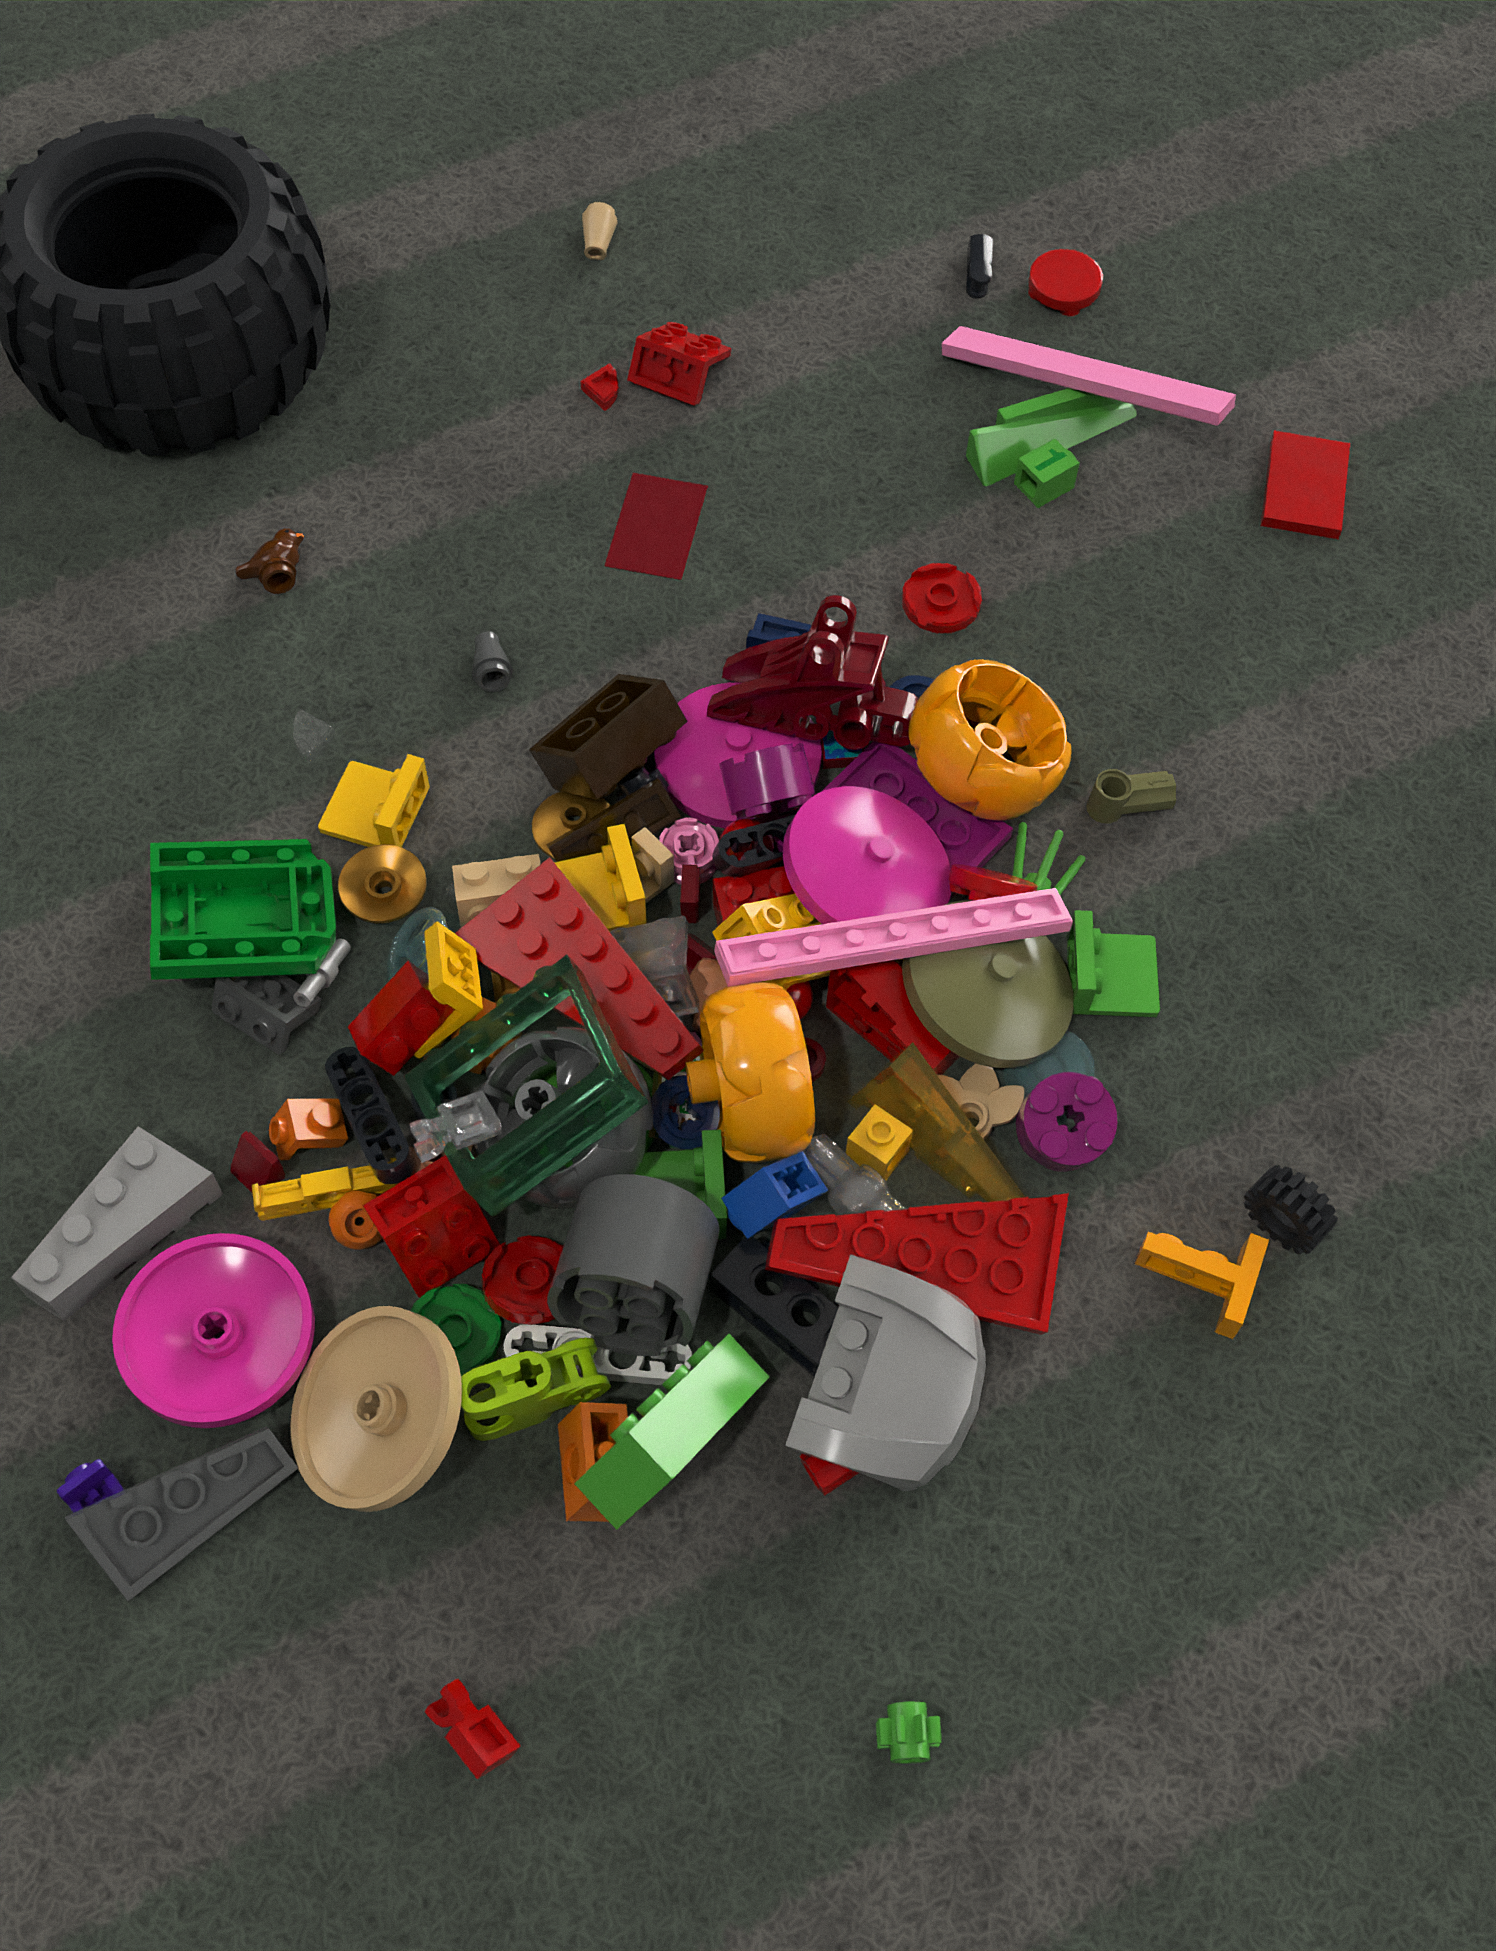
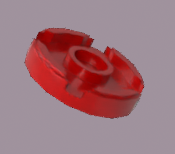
M931 563L919 567L911 574V578L903 586L902 608L908 619L919 628L933 633H953L965 629L976 619L981 608V588L976 579L967 571L966 575L958 571L957 566L952 564Z
M528 1235L517 1237V1242H511L507 1245L504 1242L495 1247L485 1260L482 1272V1289L485 1301L493 1311L510 1322L526 1325L545 1323L555 1319L549 1309L547 1297L563 1246L549 1238Z

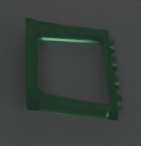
M565 955L552 966H544L538 969L532 981L514 994L510 993L502 996L497 1001L496 1007L478 1021H470L464 1024L458 1036L442 1048L428 1051L423 1056L422 1062L404 1075L408 1086L463 1188L492 1217L496 1216L649 1103L619 1047L584 973L568 955ZM571 995L599 1056L600 1062L598 1067L474 1158L440 1101L442 1090Z

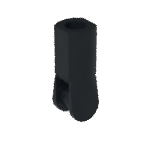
M984 234L970 236L967 250L966 293L975 299L986 296L988 283L992 277L993 239Z

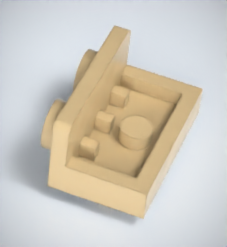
M539 854L452 866L461 928L540 865Z

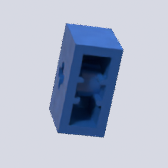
M802 1151L763 1167L721 1199L728 1209V1216L733 1225L741 1230L746 1238L749 1239L773 1227L777 1219L792 1217L827 1192L828 1189Z

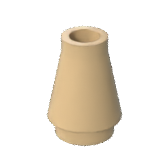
M591 203L582 214L585 241L584 254L589 259L603 260L606 257L607 248L618 223L614 209L606 203Z

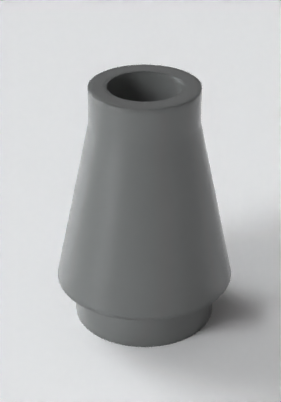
M482 632L476 636L474 641L475 654L472 678L484 691H501L510 683L513 668L499 643L498 636L493 632Z

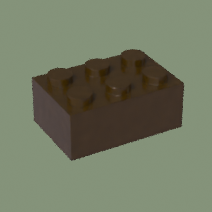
M617 674L533 745L529 751L553 789L598 800L610 795L616 789V783L629 772L641 768L647 761L646 757L654 750L671 742L676 737V731L688 721L664 680Z

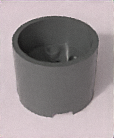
M617 1174L601 1177L590 1182L579 1195L548 1293L547 1302L552 1315L560 1324H567L570 1321L575 1326L590 1333V1338L595 1340L596 1346L617 1353L634 1356H660L662 1347L677 1343L686 1346L693 1336L719 1238L720 1228L717 1218L711 1209L698 1197L679 1186L660 1179L642 1175Z

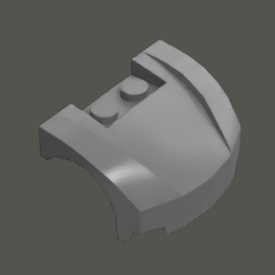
M850 1255L835 1298V1302L839 1307L808 1398H801L785 1446L798 1453L818 1458L882 1481L903 1492L915 1490L917 1487L925 1486L944 1466L951 1463L959 1452L978 1412L986 1370V1352L983 1346L979 1318L959 1297L943 1288L897 1269Z

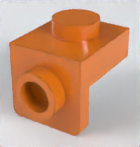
M338 1098L287 1099L269 1124L270 1141L276 1145L279 1160H290L297 1149L338 1148L345 1144L348 1136Z

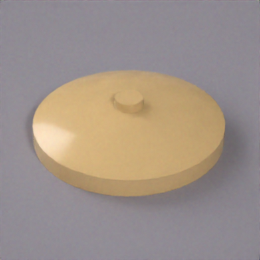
M378 1306L368 1308L339 1323L314 1350L302 1372L295 1392L291 1412V1442L294 1458L304 1481L315 1494L326 1502L338 1507L362 1512L384 1510L411 1497L438 1469L452 1443L461 1409L462 1384L460 1368L453 1347L446 1335L436 1324L422 1315L399 1307Z

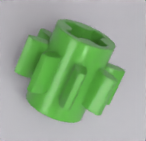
M898 1702L887 1705L888 1718H878V1722H876L878 1749L890 1748V1760L892 1763L912 1764L930 1761V1747H940L939 1744L942 1743L940 1716L927 1717V1704L924 1702Z

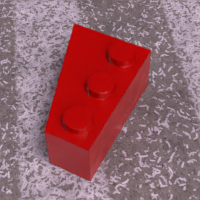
M895 960L830 970L826 1008L925 1090L935 1082L938 1075H942L960 1057L941 1044L919 1020L906 994L902 967Z

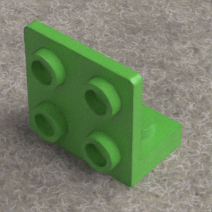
M1075 910L1072 917V926L1066 936L1068 973L1073 989V1014L1157 1017L1160 1012L1155 937L1152 935L1103 934L1100 932V928H1093L1092 911Z
M721 1129L702 1130V1148L682 1151L646 1152L641 1164L633 1175L648 1176L672 1183L698 1197L711 1209L717 1218L720 1228L718 1239H726L727 1213L726 1206L721 1199L725 1196Z

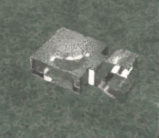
M482 1090L437 1106L439 1117L410 1123L411 1132L417 1141L414 1144V1149L421 1163L437 1157L444 1150L448 1142L452 1141L456 1150L502 1134L500 1119Z

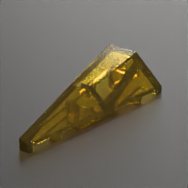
M911 1043L896 1054L846 1101L856 1110L863 1105L871 1109L876 1104L913 1130L910 1147L915 1151L914 1156L969 1199L976 1193L987 1202L1025 1197L914 1043Z

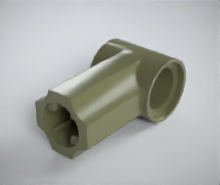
M1107 769L1102 771L1095 781L1086 803L1087 812L1095 821L1110 824L1120 819L1122 814L1173 809L1177 801L1176 783L1173 774H1168L1167 771L1127 775L1118 769Z

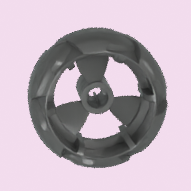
M557 1027L555 1031H533L515 1039L504 1047L487 1066V1081L475 1093L472 1102L471 1132L475 1148L482 1163L488 1167L494 1180L507 1191L538 1206L552 1209H568L576 1207L581 1191L590 1182L609 1175H633L646 1153V1131L653 1128V1106L647 1082L639 1067L614 1043L600 1034L577 1027ZM555 1071L557 1088L543 1080ZM598 1077L605 1081L610 1094L607 1120L601 1121L599 1127L602 1133L581 1125L583 1112L577 1102L591 1089ZM540 1130L555 1138H567L573 1165L570 1167L557 1165L553 1166L550 1172L535 1168L528 1158L519 1154L518 1147Z

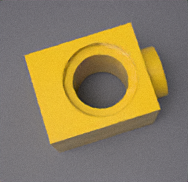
M875 1104L848 1137L845 1160L883 1185L909 1152L913 1130Z

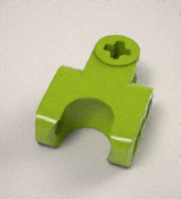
M579 1338L542 1354L533 1351L520 1352L474 1368L461 1376V1408L464 1411L465 1425L470 1434L480 1441L497 1439L539 1424L550 1418L554 1411L576 1405L579 1402H588L606 1393L611 1385L606 1375L598 1374L592 1356L598 1349L593 1338ZM576 1365H578L580 1368V1371L583 1376L582 1378L579 1377ZM479 1383L491 1385V1387L469 1398L470 1390ZM500 1416L498 1421L490 1426L481 1425L476 1421Z

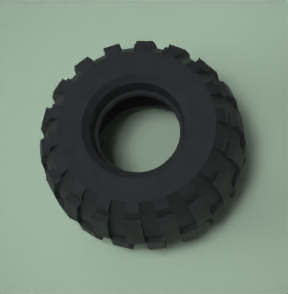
M153 113L128 115L127 120L105 123L104 120L80 127L81 132L68 138L61 139L57 137L37 149L38 157L32 163L20 164L6 180L7 189L0 196V342L13 371L41 407L58 422L61 423L65 420L80 432L81 435L94 439L98 443L118 450L129 444L132 449H139L143 455L166 456L169 449L187 447L190 449L191 454L216 449L214 444L216 441L233 435L238 440H241L260 430L259 424L265 421L264 417L268 414L280 416L294 402V397L303 389V385H306L312 370H316L325 350L326 331L329 330L331 308L330 283L316 222L292 177L278 162L273 164L260 148L246 142L243 135L225 126L211 129L205 127L202 119L177 115L173 119L155 118Z

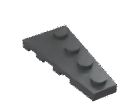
M265 1426L65 1516V1520L126 1600L129 1601L296 1471L298 1467L271 1430Z

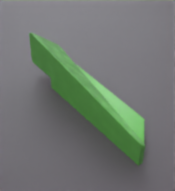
M1067 388L998 409L995 426L970 430L966 457L984 486H989L1015 474L1019 458L1056 438L1068 449L1136 417V409L1130 403Z

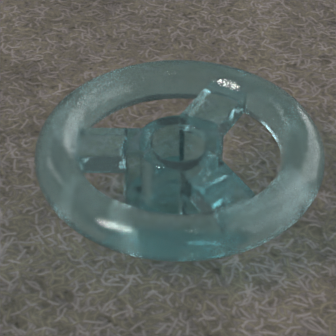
M434 907L422 908L412 914L401 926L388 954L387 976L389 981L400 970L401 957H407L412 964L428 974L424 931L437 921L447 928L445 916L439 909ZM425 921H427V922L425 923V925L423 926V928L421 929V931L419 932V934L416 935V936H414V937L408 942V940H409V938L411 937V935L413 934V932H414L422 923H424Z

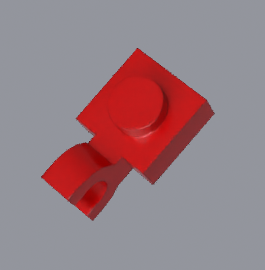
M459 1678L445 1685L440 1691L442 1698L430 1704L424 1711L436 1725L442 1728L452 1727L445 1735V1738L476 1779L509 1760L521 1747L489 1705L479 1710L470 1700L468 1691Z

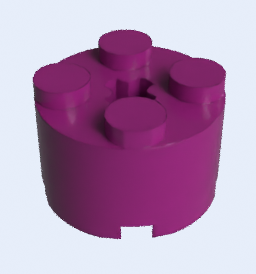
M799 743L794 747L792 744H785L746 753L744 762L734 764L733 758L719 763L731 815H736L737 820L743 818L754 820L763 818L762 815L771 813V808L777 807L778 814L797 811L808 799L815 795L803 743Z
M1075 1072L1058 1073L1042 1080L1026 1096L1016 1117V1133L1023 1151L1039 1164L1059 1172L1078 1170L1094 1161L1112 1144L1117 1129L1116 1107L1103 1084L1095 1077ZM1064 1113L1068 1119H1073L1075 1123L1070 1132L1066 1125H1058L1057 1119Z

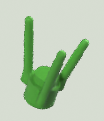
M1021 822L1018 828L1012 875L1022 878L1027 838V824L1025 822ZM1057 830L1054 833L1038 873H1028L1026 878H1023L1038 886L1037 891L1051 889L1052 883L1047 878V875L1063 837V831ZM1078 856L1054 888L1057 889L1059 895L1063 893L1084 864L1085 856Z

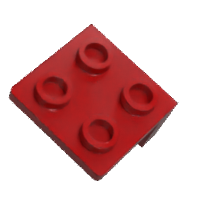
M667 322L663 326L653 328L651 331L637 336L627 381L695 406L701 401L709 366L729 357L732 348L722 345V340L718 337L708 334L697 336L689 333L688 327L683 324Z
M447 1155L363 1205L418 1297H422L428 1290L443 1285L488 1257L495 1247L500 1245L471 1190Z

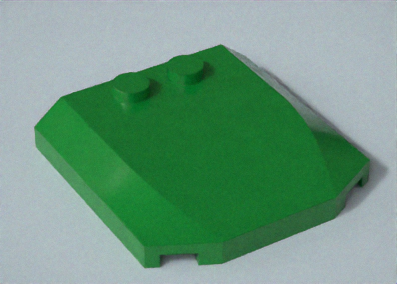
M307 839L150 843L151 980L316 974L336 942V924L331 867L324 859L318 860L311 852V844Z

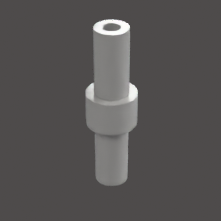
M337 939L316 974H306V980L293 996L294 1001L302 1007L309 1006L322 988L329 987L339 973L338 966L351 950V946L346 940Z

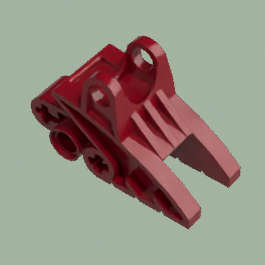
M832 595L821 601L808 632L800 636L781 638L752 646L728 657L723 667L722 678L740 682V684L733 685L712 695L707 707V717L729 722L739 720L738 724L759 729L767 726L768 731L789 736L796 733L795 737L807 740L822 739L831 730L834 731L836 741L842 747L851 750L862 749L870 741L902 747L910 744L909 722L919 698L908 691L886 687V682L882 676L881 663L889 637L883 634L854 631L857 617L855 605L848 598ZM831 607H838L846 612L848 619L843 622H835L827 616L825 610ZM840 702L838 716L833 715L829 705ZM808 715L816 716L817 724L810 723Z

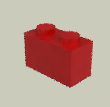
M407 961L349 1024L348 1029L360 1054L395 1076L455 1009L448 1004L443 1005L439 1003L429 990L428 974Z

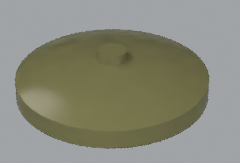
M972 900L955 901L945 905L969 902ZM1045 935L903 958V982L906 994L917 1017L941 1044L971 1062L995 1068H1015L1030 1064L1043 1057L1061 1040L1071 1022L1074 1005L1071 979L1059 952Z

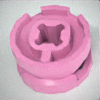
M698 818L678 819L670 828H664L659 841L674 855V882L681 885L682 864L698 865V868H700V884L711 878L717 870L712 858L713 851L719 842L716 831L709 824L703 825L699 823Z

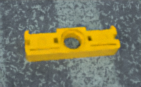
M390 1158L391 1161H389V1162H387V1163H388V1164H389V1163H392V1162H394V1161L397 1160V1159H396V1158ZM370 1165L349 1169L347 1166L304 1174L298 1179L261 1186L256 1183L252 1185L254 1209L258 1212L259 1219L265 1221L332 1208L345 1193L353 1190L373 1193L379 1196L397 1184L379 1182Z

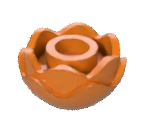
M358 1190L349 1191L331 1208L329 1213L330 1229L333 1237L341 1245L350 1249L363 1250L376 1245L382 1239V1236L363 1207L364 1204L376 1198V1194ZM362 1217L364 1222L361 1225H357L355 1219Z

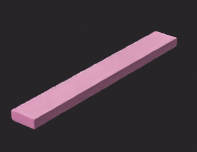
M959 326L942 342V355L1216 426L1235 407L1236 394L963 326Z
M1052 888L716 941L714 952L727 986L730 987L1068 932L1073 920L1057 889Z

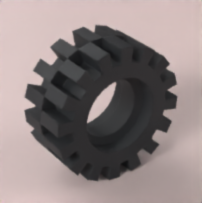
M1279 1165L1270 1167L1244 1195L1246 1200L1244 1206L1246 1209L1251 1210L1248 1213L1251 1220L1259 1222L1257 1227L1261 1231L1266 1230L1271 1234L1269 1237L1273 1241L1279 1240L1282 1248L1288 1251L1293 1248L1296 1254H1302L1303 1252L1305 1254L1311 1253L1337 1223V1217L1334 1216L1336 1212L1334 1206L1326 1204L1330 1199L1325 1193L1319 1194L1316 1191L1319 1186L1313 1181L1308 1184L1305 1181V1175L1300 1172L1294 1175L1292 1168L1286 1166L1283 1169Z

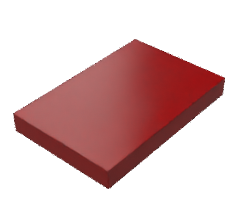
M1274 430L1270 443L1261 526L1339 539L1343 524L1350 443Z

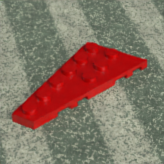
M1069 1193L1040 1198L1022 1197L1011 1198L1006 1201L983 1203L976 1201L909 1207L904 1210H874L858 1214H828L777 1219L773 1225L765 1270L840 1287L849 1257L854 1255L908 1273L949 1291L959 1297L980 1321L1043 1335L1048 1332Z

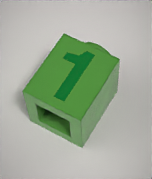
M1055 438L1019 458L1014 484L1037 508H1040L1074 489L1080 463L1074 454Z

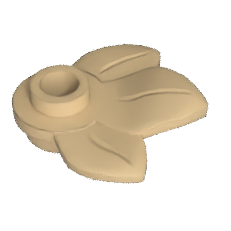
M977 1063L969 1068L959 1081L952 1077L938 1075L932 1091L936 1108L947 1116L949 1132L956 1140L966 1144L981 1142L989 1136L994 1126L1011 1122L1018 1115L1025 1094L1023 1086L1010 1085L1000 1088L993 1068ZM967 1118H975L979 1121L978 1125L974 1128H966L962 1123Z

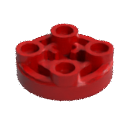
M1070 249L1051 250L1040 255L1031 265L1028 294L1032 299L1038 300L1047 307L1059 310L1063 315L1075 316L1079 314L1081 309L1091 305L1098 298L1103 282L1102 270L1095 260L1082 252Z
M963 864L951 865L948 877L951 892L969 895L968 899L972 901L1037 891L1038 887L1033 882L1016 876Z

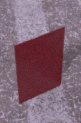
M632 473L604 566L682 580L708 485Z

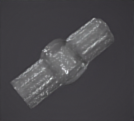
M824 1133L813 1137L810 1145L803 1151L827 1187L828 1191L825 1193L828 1195L832 1208L839 1215L858 1214L874 1210L892 1211L905 1209L890 1195L887 1183L877 1171L866 1164L859 1166Z

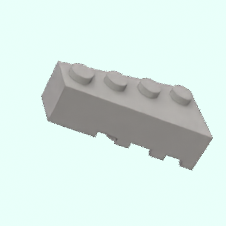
M138 1126L11 1278L26 1297L62 1321H65L115 1281V1276L134 1261L138 1263L152 1252L150 1248L173 1230L177 1232L191 1221L190 1217L207 1203L211 1205L223 1195V1192L212 1172Z

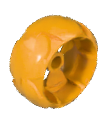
M970 660L961 665H954L939 674L919 697L909 722V740L915 748L917 765L930 786L944 799L972 812L973 816L982 819L1011 820L1030 812L1034 807L1039 806L1060 785L1071 761V744L1067 742L1066 724L1055 702L1040 686H1037L1029 678L1014 668L997 661ZM966 718L976 721L978 725L973 729ZM1006 750L1009 752L1015 763L1003 757V754Z
M753 982L724 987L710 994L704 1000L700 1011V1031L702 1048L704 1049V1060L685 1063L692 1105L718 1101L720 1120L717 1130L721 1129L722 1148L729 1158L737 1162L757 1164L785 1159L804 1151L810 1145L814 1134L815 1107L805 1039L792 997L780 985L766 982Z

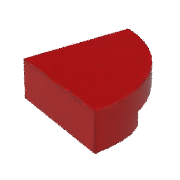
M610 363L580 381L581 390L604 411L613 405L618 396L617 373Z

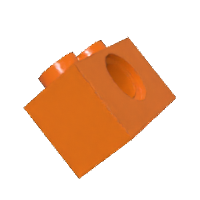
M579 1402L558 1423L566 1521L609 1522L574 1483L616 1443L610 1434L628 1418L626 1404Z

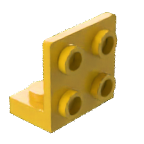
M408 754L402 768H397L394 772L350 761L318 824L320 833L367 847L383 844L402 847L430 788L424 758Z
M624 824L607 827L608 845L601 846L602 852L555 862L610 933L647 924L645 895Z
M796 894L743 904L714 929L712 933L716 941L821 925V923L803 906ZM830 970L760 982L778 984L787 989L793 984L829 976Z
M438 921L424 931L429 990L439 1003L443 1005L448 1004L455 1010L413 1055L418 1059L431 1049L439 1047L449 1035L463 1024L471 1022L483 1010L476 948Z

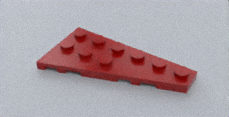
M550 857L455 932L457 936L476 948L477 962L481 966L505 978L520 990L564 1017L575 1021L587 1030L602 1035L622 1049L629 1057L667 1080L682 1070L686 1062H692L704 1052V1049Z

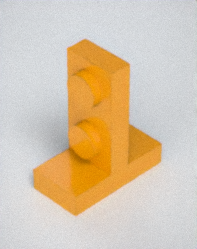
M1148 1231L1139 1249L1135 1264L1225 1298L1215 1333L1233 1339L1244 1323L1269 1239L1250 1233L1240 1250L1237 1263L1233 1264L1229 1262L1227 1257L1218 1252L1210 1250L1199 1251L1183 1245V1242L1173 1235L1166 1233L1154 1234Z

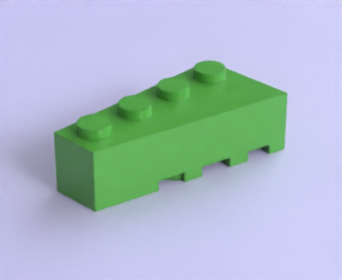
M730 1334L715 1347L707 1340L687 1360L692 1369L689 1370L685 1364L680 1366L662 1384L668 1393L665 1395L658 1388L636 1409L643 1417L638 1420L632 1413L610 1434L616 1443L574 1483L616 1530L666 1486L769 1378L767 1373Z

